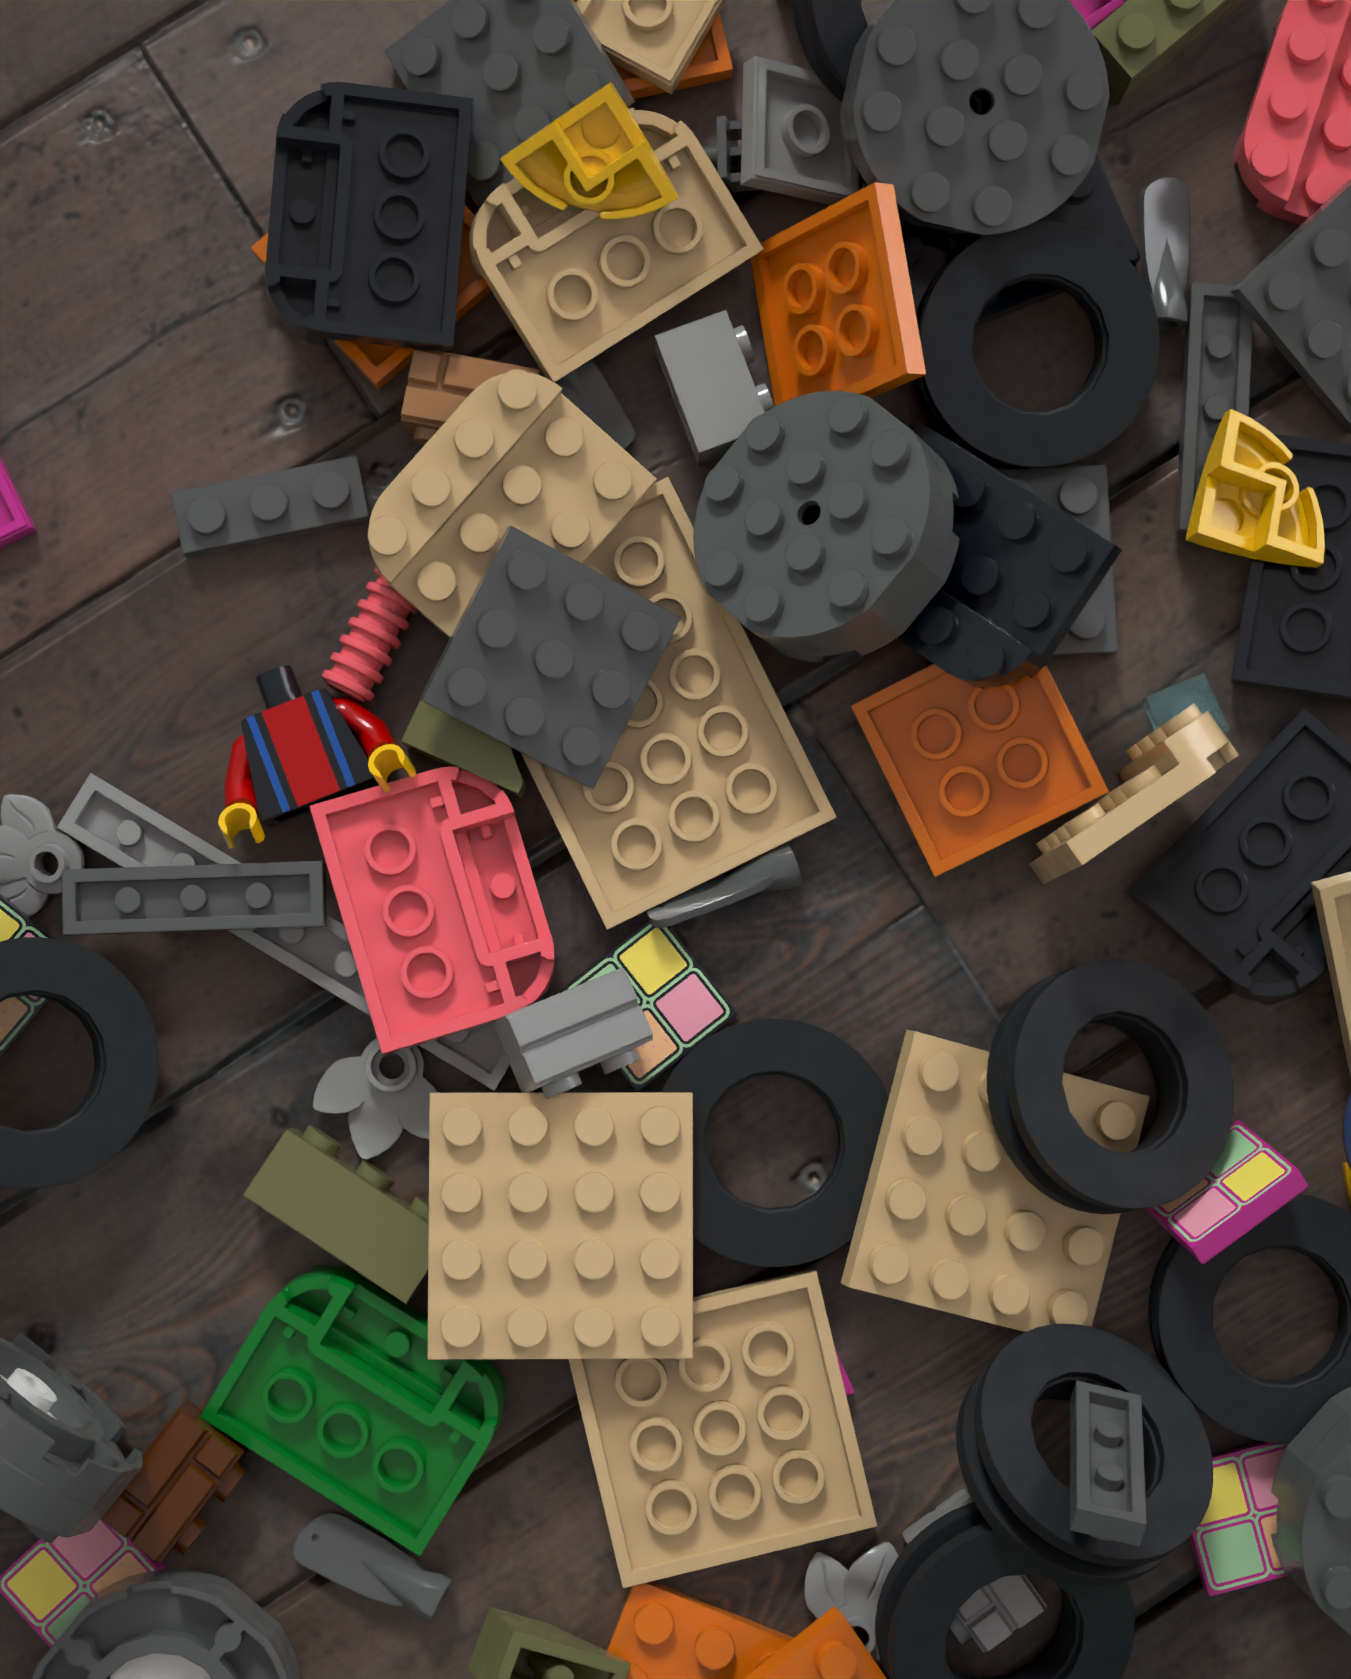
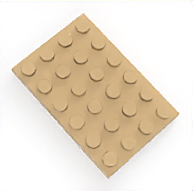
M669 477L654 483L583 563V565L681 617L594 789H590L521 753L607 930L837 818L740 621L707 593L701 581L694 554V528Z

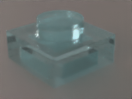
M1204 672L1147 696L1142 700L1155 730L1194 703L1202 714L1207 710L1209 711L1223 733L1230 730Z

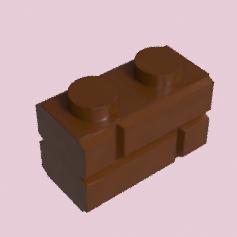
M189 1401L177 1409L142 1455L143 1466L101 1518L112 1529L123 1537L130 1539L134 1546L159 1563L173 1549L182 1556L185 1555L208 1524L199 1517L200 1513L213 1496L224 1502L248 1471L239 1464V1461L249 1448L201 1419L200 1415L203 1411Z

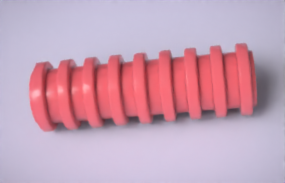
M376 567L374 569V572L378 575L376 582H368L365 587L366 591L370 593L366 600L359 599L356 606L360 613L358 617H350L347 623L352 628L349 635L342 634L339 639V643L343 645L340 653L333 652L330 660L334 663L331 671L324 670L321 675L326 685L362 703L373 701L375 694L371 692L373 685H381L384 677L380 674L382 667H390L393 659L388 656L391 649L398 650L402 644L400 639L397 638L400 631L407 632L410 628V623L406 621L408 615L417 614L418 612L416 608L382 578Z

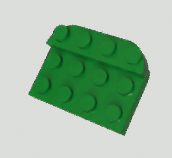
M317 1265L292 1279L267 1304L200 1415V1418L413 1553L421 1556L499 1427L504 1410L505 1381L489 1359L428 1360V1317L355 1272L328 1265Z

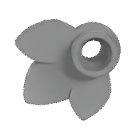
M9 794L3 797L1 804L0 894L30 917L38 914L43 909L51 894L62 893V870L84 869L85 857L76 839L63 831L57 830L52 814L46 805L33 797ZM46 852H51L58 860V869L55 874L49 873L44 868L43 856Z
M376 1038L365 1048L362 1056L335 1061L326 1070L314 1093L313 1108L325 1113H349L348 1123L351 1138L362 1159H370L388 1150L400 1138L404 1129L420 1138L429 1139L430 1093L439 1092L423 1076L425 1061L418 1045L394 1052V1054H398L403 1059L405 1064L404 1072L398 1078L392 1079L383 1073L382 1062L387 1055L382 1054L378 1039Z
M883 1542L865 1552L847 1570L832 1556L816 1551L808 1564L805 1574L804 1594L808 1609L818 1619L834 1606L845 1616L851 1627L859 1626L865 1629L868 1636L864 1646L874 1661L877 1662L880 1659L875 1638L877 1604L882 1586L899 1556L890 1542Z

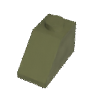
M419 701L401 740L407 749L447 767H459L460 770L467 771L495 784L505 793L520 800L523 799L527 787L511 747Z
M489 1607L467 1671L475 1679H626L631 1664L627 1660L551 1624Z

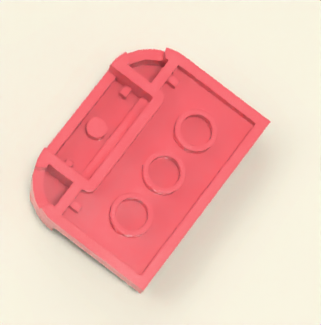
M1351 0L1287 1L1274 25L1275 32L1242 133L1236 141L1234 149V165H1238L1245 185L1259 200L1256 206L1269 215L1298 225L1303 224L1351 179Z
M441 767L416 774L412 779L409 776L389 782L387 784L392 791L385 793L378 785L310 806L383 1055L495 1022L509 1013L534 1004L547 992L553 975L555 963L554 943L512 804L505 792L500 790L495 784L467 771L460 770L459 767Z

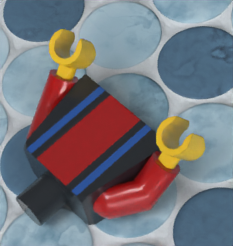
M290 665L278 667L256 678L267 710L241 721L243 735L239 736L232 744L224 783L225 809L219 816L218 824L230 849L235 848L233 842L235 835L244 829H251L255 842L261 843L264 841L265 834L257 816L258 812L262 822L273 827L311 812V805L378 785L385 793L392 791L387 784V778L391 772L403 768L412 779L416 775V770L404 751L396 744L385 722L351 697L333 698L326 688L302 695L292 667Z

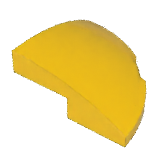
M612 82L590 95L500 158L519 183L536 197L561 210H564L568 205H572L582 209L600 211L599 216L601 219H621L639 216L662 208L679 198L660 161Z
M1229 409L1222 417L1209 450L1195 495L1185 540L1222 552L1279 564L1317 568L1324 561V527L1315 492L1311 487H1307L1299 492L1296 476L1284 465L1292 459L1293 454L1273 433L1242 413Z

